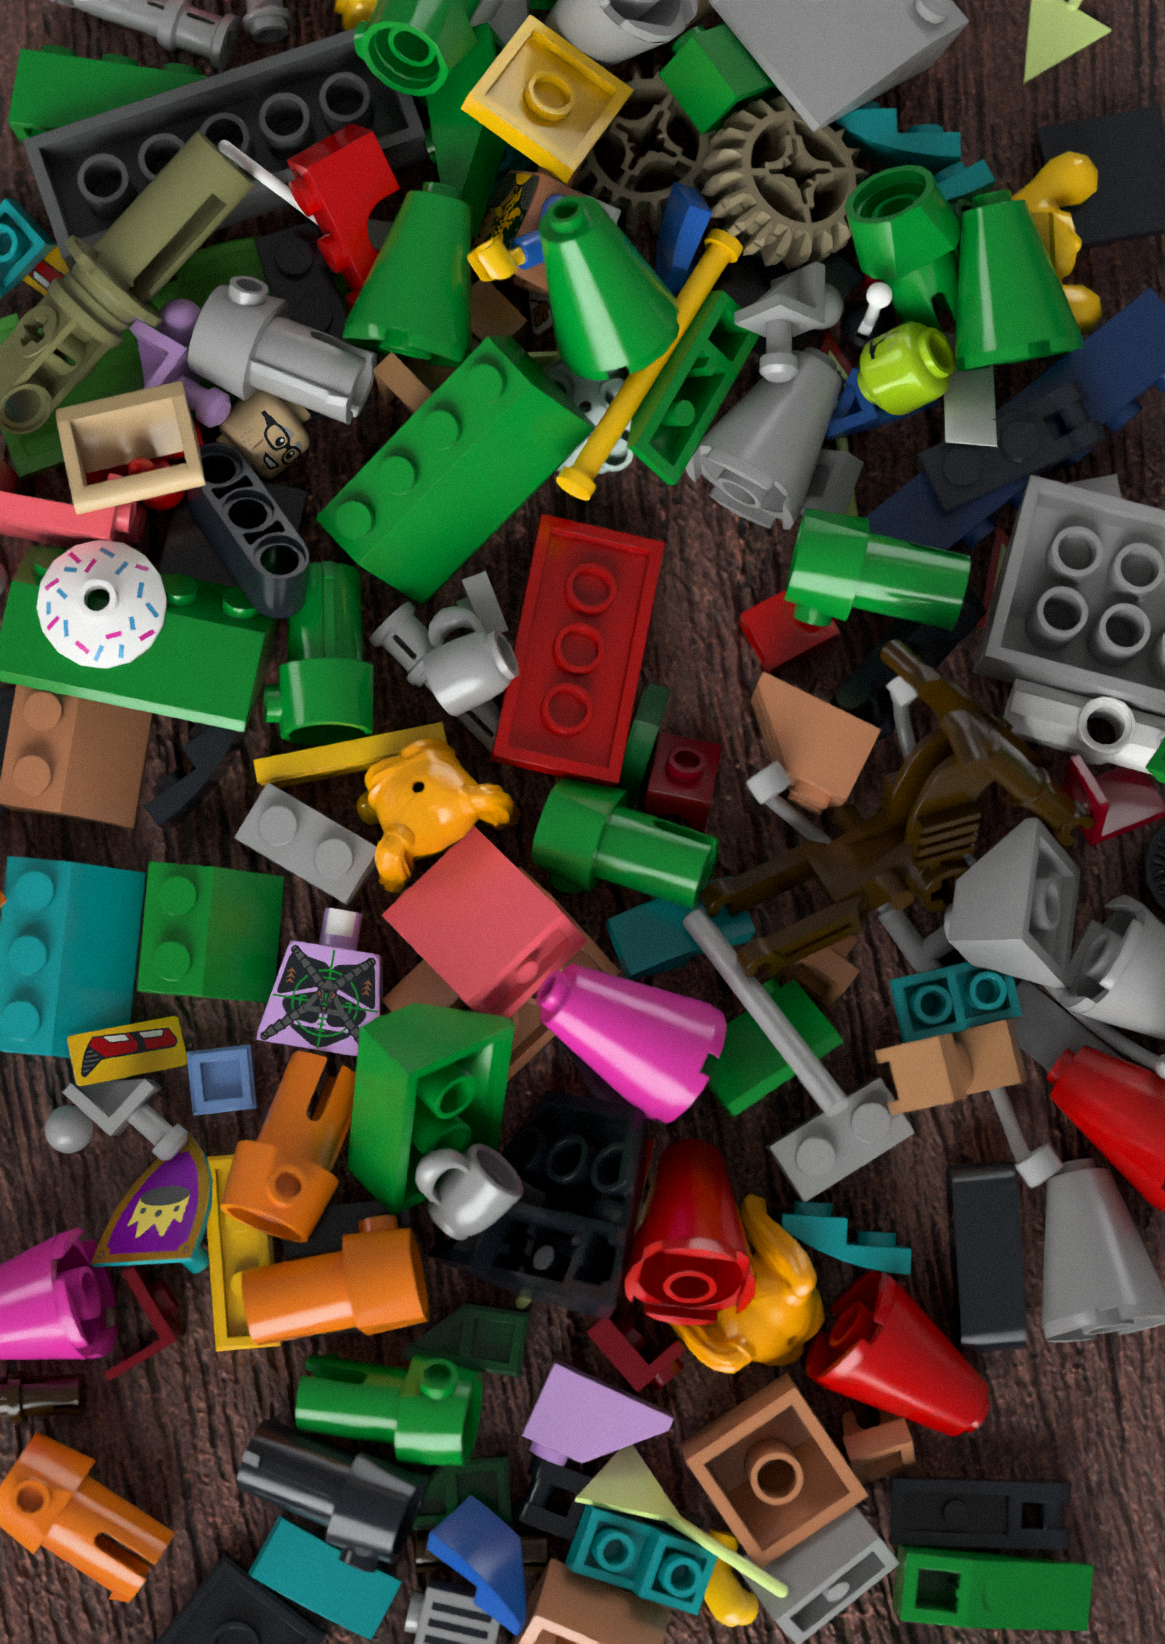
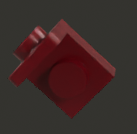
M624 1315L615 1323L611 1318L607 1320L598 1317L585 1328L586 1333L637 1392L642 1390L647 1384L654 1391L659 1390L684 1367V1364L678 1357L687 1348L677 1336H674L646 1360L640 1352L649 1344Z

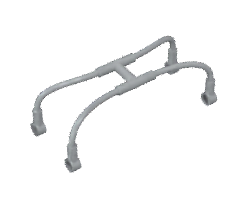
M897 676L886 687L890 691V697L893 701L894 721L905 761L911 749L916 745L910 720L909 705L918 696L912 687L900 676ZM778 761L772 763L746 782V785L760 805L765 803L809 841L826 844L833 841L779 795L793 781ZM971 853L963 856L970 868L977 862ZM889 902L877 908L881 914L878 916L879 921L882 922L889 935L893 937L894 942H896L898 948L916 973L943 967L939 959L955 949L948 941L944 925L923 939L902 909H893ZM1043 985L1058 1002L1059 995L1069 996L1070 990L1068 988H1052ZM1066 1008L1074 1017L1106 1043L1138 1064L1157 1072L1161 1078L1165 1079V1054L1158 1056L1136 1044L1109 1024L1075 1014ZM1005 1087L989 1090L1008 1143L1017 1162L1015 1167L1029 1187L1033 1188L1054 1175L1063 1167V1164L1048 1143L1034 1151H1029Z

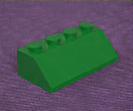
M511 335L487 336L315 519L359 566L423 605L446 584L591 436L596 426Z
M29 546L12 579L1 625L0 681L245 732L273 659L277 618H270L260 614L251 605L239 586L230 587L197 580L186 574H168L158 571L162 577L167 597V608L164 626L152 646L132 662L107 669L81 666L57 652L42 632L37 612L40 582L53 561L64 554L66 550L57 547ZM97 589L91 592L87 600L88 608L93 611H100L106 608L110 601L109 592L104 589Z

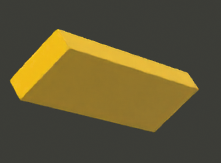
M443 722L255 759L253 763L257 782L263 789L267 782L280 789L368 771L370 766L378 761L400 755V752L406 746L423 738H438L447 744L448 741Z
M234 1154L208 1156L213 1187L212 1207L207 1222L216 1351L281 1346L282 1341L258 1346V1343L255 1344L253 1342L245 1316L241 1289L243 1270L276 1264L275 1238L239 1223L220 1209Z

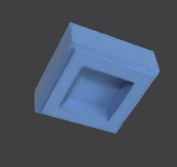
M248 1044L186 1052L193 1116L259 1108L253 1045Z

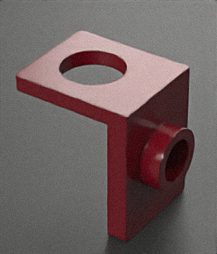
M664 732L660 733L643 813L657 818L665 814L679 815L689 822L691 829L704 833L722 746L716 743Z
M1079 754L1069 758L1062 790L1073 800L1080 801L1094 819L1095 825L1091 829H1083L1081 825H1078L1090 846L1165 817V803L1146 773L1126 767H1119L1093 777Z
M143 1264L130 1265L121 1272L160 1339L106 1371L105 1375L109 1381L185 1336L174 1318V1315L181 1312V1309L173 1292L162 1278L153 1282Z

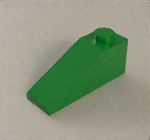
M724 290L710 291L632 417L626 447L668 485L677 484L760 336L734 324V312L742 308Z

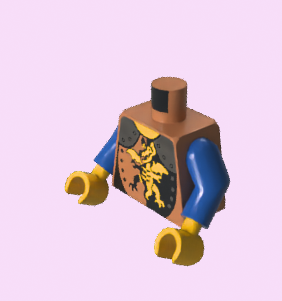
M582 164L566 185L540 166L537 172L510 170L504 176L484 213L477 238L471 239V252L467 255L471 267L480 280L483 282L497 280L513 289L548 295L539 223L549 207L557 200L566 196H584L571 189Z

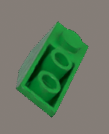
M488 22L472 27L478 43L448 81L437 92L419 96L423 106L428 108L431 125L424 128L426 135L425 145L433 163L438 166L440 183L459 189L461 191L459 200L471 206V239L478 236L507 143L460 109L468 94L506 46Z
M43 45L40 47V51L20 49L8 123L18 140L22 141L208 77L201 75L200 71L194 67L179 63H167L163 66L162 70L139 66L136 60L118 54H105L101 60L77 57V53L73 50L57 45Z
M898 1545L897 1560L900 1564L896 1567L892 1608L901 1621L963 1628L1088 1631L1093 1564L940 1546Z

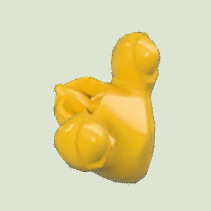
M1067 151L1050 159L1030 183L1012 196V201L1026 200L1082 336L1093 332L1102 317L1100 297L1084 285H1063L1062 279L1073 270L1076 255L1082 246V240L1076 234L1070 212L1061 211L1060 207L1082 204L1097 191L1098 170L1088 155Z

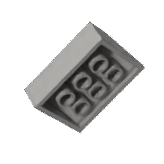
M707 0L813 132L818 131L933 66L969 23V20L952 0Z
M1030 474L989 605L973 673L1013 683L1018 678L1093 699L1102 696L1114 697L1123 701L1130 709L1165 718V510Z

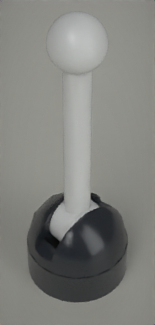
M883 282L872 284L866 293L867 302L854 305L844 317L841 327L842 339L845 345L854 353L861 355L863 346L867 342L893 329L891 316L884 308L892 300V290ZM857 332L867 336V341L856 336Z

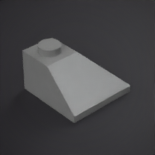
M1025 818L956 880L953 904H949L945 912V933L948 941L973 966L1052 988H1067L1081 870L1038 818Z

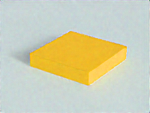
M530 14L468 94L460 109L566 185L624 106L634 89Z

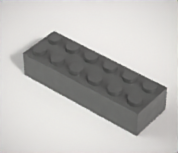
M355 28L22 141L61 256L69 270H72L76 261L65 243L69 237L75 235L92 248L197 131L205 135L217 147L222 140L229 141L289 187V182L294 180L295 177L286 160L353 123L373 130L391 170L394 171L429 159L425 145L426 135L412 95L403 94L386 86L370 71L365 61L356 52L354 45ZM240 167L256 186L215 231L290 206L291 204Z

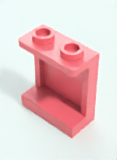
M0 457L1 535L69 548L98 539L121 542L130 547L131 543H141L146 526L147 508L146 506L139 505L140 500L77 515L74 505L14 494L18 474ZM109 473L107 481L123 478V476Z
M475 826L472 827L465 837L451 845L444 855L412 886L404 890L398 899L382 914L386 921L474 1012L504 1016L508 1019L541 987L552 971L559 970L588 942L566 915Z

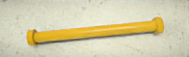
M721 229L710 230L704 240L706 251L676 297L679 309L677 321L680 326L677 338L663 356L645 369L632 374L629 373L571 467H563L556 478L558 485L567 493L581 500H589L596 489V485L593 482L596 475L728 263H735L743 252L742 244L730 233Z

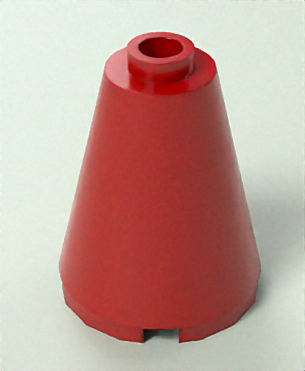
M1084 1045L1077 1054L1067 1048L1058 1058L1046 1078L1048 1082L1054 1085L1049 1098L1151 1206L1164 1212L1165 1079L1161 1078L1155 1071L1088 1045Z
M687 1138L668 1146L660 1155L625 1266V1295L631 1303L633 1296L643 1302L644 1314L655 1320L676 1325H707L718 1322L719 1311L736 1305V1314L748 1307L756 1295L757 1274L722 1153L715 1146L703 1140Z
M870 1270L853 1281L830 1309L839 1318L829 1334L820 1329L812 1339L805 1366V1373L808 1377L816 1381L821 1387L951 1437L958 1436L964 1431L970 1433L976 1430L982 1424L990 1409V1400L987 1399L989 1390L987 1382L892 1276L887 1275L883 1271L880 1274L876 1270Z

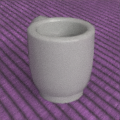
M451 606L441 609L434 615L428 630V637L433 650L427 652L423 657L424 671L429 686L440 705L448 714L457 717L500 694L512 682V679L519 675V666L505 636L498 630L490 633L486 632L477 615L471 610L464 607ZM469 628L474 631L444 644L447 635L455 630Z
M479 1143L472 1144L463 1154L448 1148L432 1151L421 1158L416 1168L415 1181L418 1189L430 1200L428 1204L430 1216L441 1230L457 1240H465L468 1236L483 1232L493 1225L522 1196L524 1191L522 1181L511 1164L492 1148ZM444 1171H446L435 1188V1183L437 1179L441 1176V1174Z

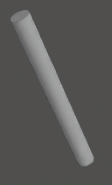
M696 909L690 912L683 920V926L826 1115L832 1117L841 1113L849 1104L847 1096L756 977H746L737 962L738 954L704 909Z

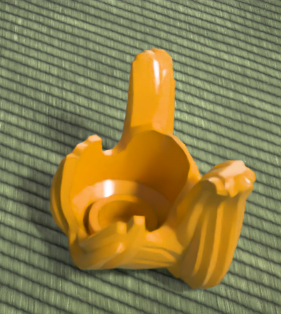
M423 738L412 742L400 752V755L380 760L370 766L365 775V785L369 791V804L377 813L384 831L374 856L380 874L379 883L384 884L385 889L392 893H400L405 884L411 881L414 872V857L434 854L465 837L478 819L488 827H493L500 831L507 826L518 824V819L522 815L519 807L515 805L509 794L505 793L501 786L491 783L478 785L461 766L459 760L455 757L454 749L438 738ZM418 782L425 785L424 790L420 793L413 791V786Z
M755 1194L747 1195L743 1199L739 1210L746 1237L756 1250L754 1255H752L757 1274L755 1297L748 1307L736 1314V1305L719 1311L718 1322L707 1325H676L669 1323L683 1343L703 1364L719 1372L734 1374L751 1361L768 1366H786L794 1363L803 1354V1344L820 1331L825 1321L824 1305L820 1293L815 1288L817 1274L809 1256L781 1225L768 1216L765 1199Z

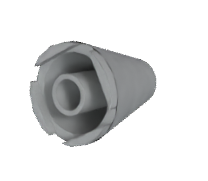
M556 0L543 24L606 69L680 36L688 23L694 19L698 10V0Z
M810 347L805 348L804 351L792 350V354L798 357V374L791 380L775 383L762 377L703 436L685 468L688 476L695 483L700 475L703 474L715 485L709 496L740 517L760 526L771 528L776 518L783 519V530L790 529L795 520L800 516L842 386L841 378L835 372L837 369L836 363L825 353Z
M1124 894L1112 899L1105 905L1115 912L1102 925L1092 919L1072 948L1067 987L1070 988L1069 996L1059 995V1003L1075 1014L1165 1041V925L1140 901H1136Z
M1078 1159L1062 1163L1063 1167L1058 1171V1175L1049 1178L1046 1184L1041 1322L1046 1341L1057 1343L1098 1339L1097 1334L1118 1331V1335H1124L1165 1324L1164 1287L1111 1170L1108 1168H1097L1095 1159Z

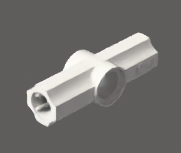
M1018 678L1013 682L1003 718L1013 725L1011 731L1022 740L1074 753L1075 755L1079 754L1083 761L1088 764L1101 765L1111 763L1148 774L1151 773L1145 767L1165 737L1164 717L1130 709L1123 701L1114 697L1102 696L1093 699ZM1094 717L1107 720L1113 726L1116 733L1115 742L1107 745L1094 741L1087 731V720Z

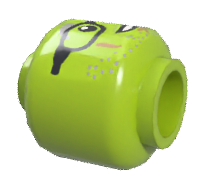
M907 321L872 339L863 346L859 358L860 370L857 374V382L862 395L869 403L877 404L889 414L902 416L938 399L948 391L951 374L956 366L955 356L948 340L938 329L928 328L919 322Z

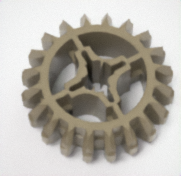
M635 63L629 67L628 82L624 83L634 89V91L617 114L618 116L600 137V140L609 144V151L618 156L623 162L617 182H613L602 171L592 148L585 158L572 186L573 189L579 192L588 190L586 195L621 210L620 215L626 216V232L630 235L636 233L639 219L649 220L651 233L654 235L659 234L666 203L673 186L657 192H638L639 188L651 179H662L671 184L677 179L679 180L678 183L698 189L706 201L701 192L705 187V183L711 177L703 172L701 167L704 164L705 158L711 154L707 148L711 138L720 130L716 129L704 135L699 132L658 75L664 68L661 64L656 65L653 69L652 79H641V69ZM611 70L609 71L610 73H612L613 75H615L617 78H619L617 74H615V73L612 72ZM652 108L650 113L640 120H629L619 116V114L632 109ZM674 117L687 128L693 138L697 151L695 162L682 156L683 149L674 144L668 137L670 125ZM657 131L656 150L648 151L644 158L640 157L634 168L635 148L642 149L647 142H651Z
M783 95L772 98L767 103L762 99L753 101L739 113L734 112L723 122V127L711 138L710 144L707 146L711 154L705 158L701 170L711 178L705 183L701 193L717 200V204L712 207L713 213L711 218H724L729 225L726 232L734 237L739 236L744 241L743 256L753 255L760 250L765 267L776 265L782 260L787 270H790L792 268H799L805 262L808 265L816 261L820 263L831 252L836 253L848 243L847 239L851 237V231L845 205L848 196L865 180L869 172L859 169L853 164V161L857 159L860 149L847 148L842 141L847 127L833 130L827 125L813 132L793 106L788 104ZM759 144L761 157L757 159L758 168H751L753 145ZM813 197H818V215L816 221L812 222L810 209L814 207Z

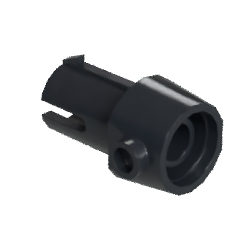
M269 1418V1420L264 1419L251 1438L247 1449H245L237 1476L236 1488L328 1527L326 1542L342 1548L338 1557L340 1561L359 1570L375 1573L380 1560L392 1564L404 1549L414 1528L416 1518L419 1516L428 1487L429 1474L409 1465L399 1464L397 1460L375 1450L362 1451L359 1454Z

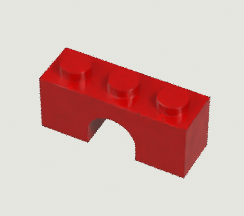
M353 123L286 160L295 177L294 180L289 182L291 193L306 216L314 215L323 234V237L317 239L320 252L333 272H342L351 291L345 295V301L350 312L380 249H374L368 237L367 223L369 215L380 200L400 189L373 130Z

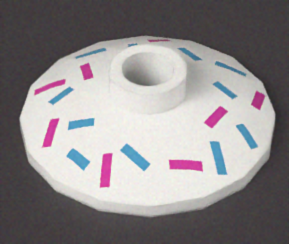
M99 539L75 545L55 559L40 582L37 601V612L42 632L57 652L81 666L103 669L130 663L148 650L164 626L167 608V597L162 577L148 558L125 543ZM97 589L108 591L110 601L106 608L100 611H93L88 608L87 600L91 592Z

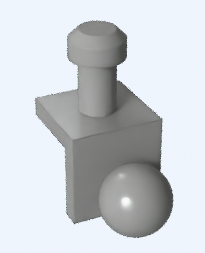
M816 261L772 280L771 289L755 303L734 312L735 325L766 337V354L760 357V374L768 381L775 383L787 382L798 374V357L792 354V337L812 329L824 330L835 325L843 312V299L834 286L825 283V265Z
M154 1079L105 1081L85 1086L70 1083L62 1093L75 1105H64L56 1108L48 1116L44 1128L48 1143L55 1150L62 1153H75L88 1145L93 1135L92 1120L109 1136H119L131 1124L155 1146L152 1153L161 1161L172 1160L188 1142V1132L179 1123L172 1127L148 1105L162 1089Z

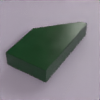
M649 683L648 687H644L625 748L619 783L615 787L627 790V807L631 809L634 808L671 690Z
M466 1302L403 1349L402 1360L412 1361L413 1356L417 1353L435 1359H446L453 1364L479 1372L520 1378L530 1312Z
M508 1454L471 1457L467 1466L438 1465L429 1476L425 1498L413 1530L435 1528L470 1495L489 1508L502 1521L511 1523L513 1518L511 1516L512 1503Z

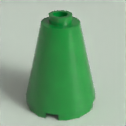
M423 182L421 191L407 192L344 324L343 338H347V342L385 356L393 352L401 360H404L405 356L426 359L424 365L457 369L471 354V264L467 259V255L471 252V206L459 200L461 195L459 189L441 183Z
M1000 190L972 197L974 209L962 212L961 216L962 232L960 236L955 365L957 373L986 369L991 364H1014L1084 348L1082 333L1026 200L1012 201L1011 190Z
M566 196L554 202L539 223V234L555 343L563 364L576 376L596 381L610 379L606 371L627 366L630 374L645 369L663 356L678 336L680 326L677 321L679 309L674 295L598 201L584 196Z

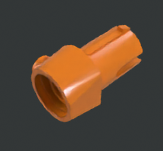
M301 1051L292 1053L257 1140L238 1141L220 1204V1209L239 1223L267 1235L297 1243L308 1241L339 1185V1180L331 1171L351 1124L356 1073L344 1065L340 1067L337 1077H327L309 1119L306 1111L328 1058Z
M395 1215L371 1217L358 1222L359 1233L343 1235V1250L243 1270L241 1276L242 1298L253 1342L255 1344L258 1343V1346L353 1327H357L369 1336L429 1321V1299L419 1246L412 1228L398 1229L397 1217Z
M36 1432L0 1484V1527L33 1555L41 1545L112 1591L108 1599L129 1603L147 1578L145 1576L152 1565L104 1533L156 1565L175 1532L88 1476L87 1473L96 1460Z

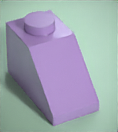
M555 1358L524 1425L522 1436L532 1440L529 1448L530 1452L549 1462L565 1466L568 1457L577 1462L584 1463L669 1431L674 1417L671 1411Z

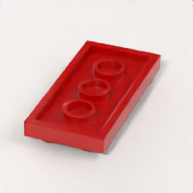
M541 514L537 525L512 649L518 662L519 675L513 678L512 682L504 689L490 761L613 788L618 785L665 542Z

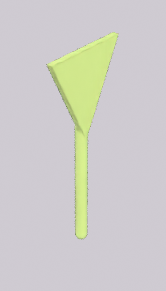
M633 1444L619 1449L575 1499V1502L665 1521L778 1597L783 1598L788 1594V1587L681 1517Z

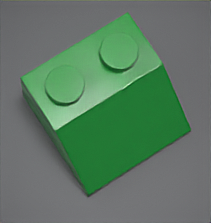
M149 861L137 991L147 994L268 1003L277 978L286 877L212 866Z
M775 977L762 984V987L817 1059H820L843 1043L837 1031L795 979L782 987ZM748 1010L729 1023L726 1020L727 1027L724 1046L719 1058L708 1052L699 1071L710 1077L706 1084L727 1116H736L796 1075Z

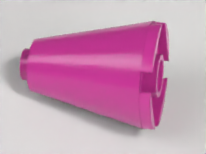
M571 964L561 972L559 970L552 971L544 980L537 995L536 1002L541 1006V1022L632 1106L641 1109L647 1119H651L656 1123L657 1119L665 1124L673 1122L690 1107L710 1078L699 1072L708 1052L719 1058L724 1046L727 1027L723 1012L711 1004L579 965Z
M74 1228L62 1231L0 1264V1360L95 1359L103 1357L112 1351L117 1338L118 1325L106 1328V1308L117 1306L115 1289L109 1267H94L91 1265L98 1245L94 1239L83 1242L79 1239L84 1230Z

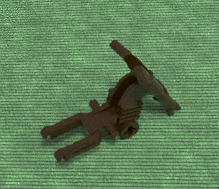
M892 640L882 648L880 652L881 660L912 687L919 698L932 708L937 718L940 719V728L926 735L911 749L900 771L885 775L887 784L883 787V793L885 794L881 799L883 807L880 808L878 813L864 820L855 805H842L833 814L835 823L843 833L842 836L829 844L808 841L731 879L716 880L703 890L700 902L709 917L717 916L723 905L730 916L735 917L764 901L813 878L815 879L831 906L765 938L750 941L737 955V962L746 977H753L760 965L766 974L772 977L780 969L863 930L869 913L888 902L893 909L901 910L908 907L915 899V896H917L924 907L933 912L945 911L949 904H953L956 880L970 868L963 856L973 853L975 849L973 844L977 839L975 831L979 829L980 824L977 819L981 818L982 814L975 802L980 793L994 780L1010 793L1008 797L1015 804L1021 807H1028L1044 820L1064 846L1074 844L1075 838L1071 834V830L1074 827L1081 825L1083 829L1088 830L1095 825V821L1080 801L1073 800L1050 780L1047 770L1051 768V762L1036 743L1024 742L1011 731L1013 725L1006 719L994 716L960 686L945 680L934 669L919 659L900 640Z

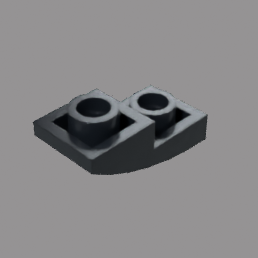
M197 723L188 732L193 740L184 745L182 749L196 769L186 775L183 769H179L162 779L151 789L155 798L144 805L158 827L168 832L186 818L207 797L230 767L241 747L248 727H246L245 732Z

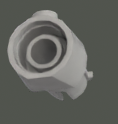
M236 276L231 278L229 286L222 284L216 287L201 309L194 326L188 351V366L190 370L244 401L259 389L348 425L351 424L352 416L357 418L367 400L375 377L373 371L377 366V355L375 352L289 319L288 302L285 299L268 296V286L258 279L248 276Z

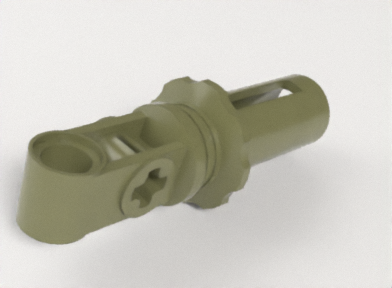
M197 131L92 248L75 235H71L65 242L69 252L76 261L73 269L65 274V278L56 277L47 286L48 294L36 307L22 317L15 330L0 346V425L7 432L22 435L40 428L47 421L52 411L73 388L90 375L96 363L110 348L116 349L124 340L122 331L126 330L136 318L154 327H158L164 319L151 300L256 186L234 161L220 152L219 148L201 132ZM43 328L45 336H42L37 330ZM69 356L73 359L74 364H69L66 357Z

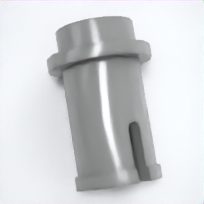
M245 0L247 14L242 18L243 28L248 33H251L253 41L257 43H273L282 40L288 35V26L292 23V15L287 8L283 7L282 0Z

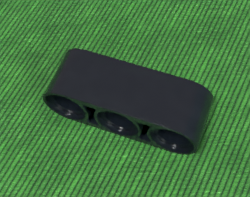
M215 442L200 446L206 485L187 489V508L191 517L251 605L260 614L280 619L295 615L301 611L307 597L309 552L305 543L244 456L235 447Z
M1013 1161L948 1164L946 1168V1197L954 1330L957 1349L960 1353L1024 1350L1027 1334L1019 1197L1015 1165Z

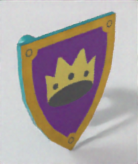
M190 1133L188 1134L187 1144L172 1160L161 1161L158 1158L132 1185L116 1207L100 1239L91 1262L92 1266L108 1267L180 1262L194 1274L200 1273L208 1266L209 1253L200 1244L212 1207L213 1178L207 1155Z

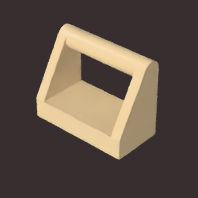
M183 381L55 409L67 476L77 515L206 485L197 432ZM184 451L186 459L184 464L87 486L86 473L129 464L132 459L137 457L151 459Z

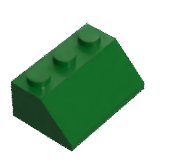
M414 1002L387 1015L378 1016L371 1022L360 1026L347 1169L391 1215H395L428 1199L418 1189L415 1181L417 1165L421 1158L428 1153L441 1148H448L463 1154L472 1144L478 1143L498 1152L515 1024L507 1017ZM444 1171L441 1174V1176L437 1179L435 1183V1188L446 1171Z

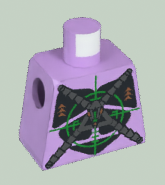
M325 908L319 945L290 941L261 1020L256 1040L358 1056L360 1026L371 1022L378 1016L384 1015V1003L381 1001L384 998L383 957L378 954L357 951L363 914L341 909Z

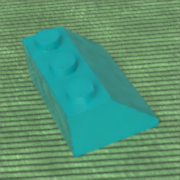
M15 856L7 857L3 894L8 900L2 906L0 920L1 1052L71 1058L67 1043L69 1036L132 1023L147 873L68 861Z

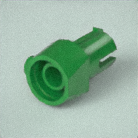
M376 0L369 20L360 21L355 28L354 45L356 52L365 61L370 71L386 86L407 95L425 96L433 94L448 81L476 47L478 41L470 22L483 0Z
M903 165L885 169L872 175L857 186L848 196L845 205L861 271L873 279L883 280L891 288V301L901 324L907 321L919 322L928 328H936L943 334L931 304V298L940 312L950 311L956 326L960 257L956 246L959 243L962 232L959 221L931 171L924 167Z
M806 508L794 546L784 600L795 604L794 618L816 626H829L832 617L847 621L851 608L854 607L953 630L962 607L971 560H969V555L869 532L868 518Z
M334 561L309 563L306 603L301 611L287 617V663L280 665L275 684H265L264 721L265 723H279L281 738L291 744L320 747L371 736L373 732V664L363 662L360 570L350 565L334 563Z
M561 777L551 790L543 808L531 854L533 864L550 872L548 882L553 888L566 893H579L583 890L592 893L600 880L603 879L691 910L697 909L701 893L709 885L718 859L719 838L628 808L627 790Z
M338 1353L327 1355L311 1354L307 1358L306 1368L308 1371H313V1377L301 1375L295 1410L296 1426L299 1431L395 1446L396 1460L399 1464L467 1466L470 1462L478 1435L482 1411L483 1378L481 1372L453 1364L446 1359H435L417 1353L413 1356L409 1369L342 1359L338 1357Z

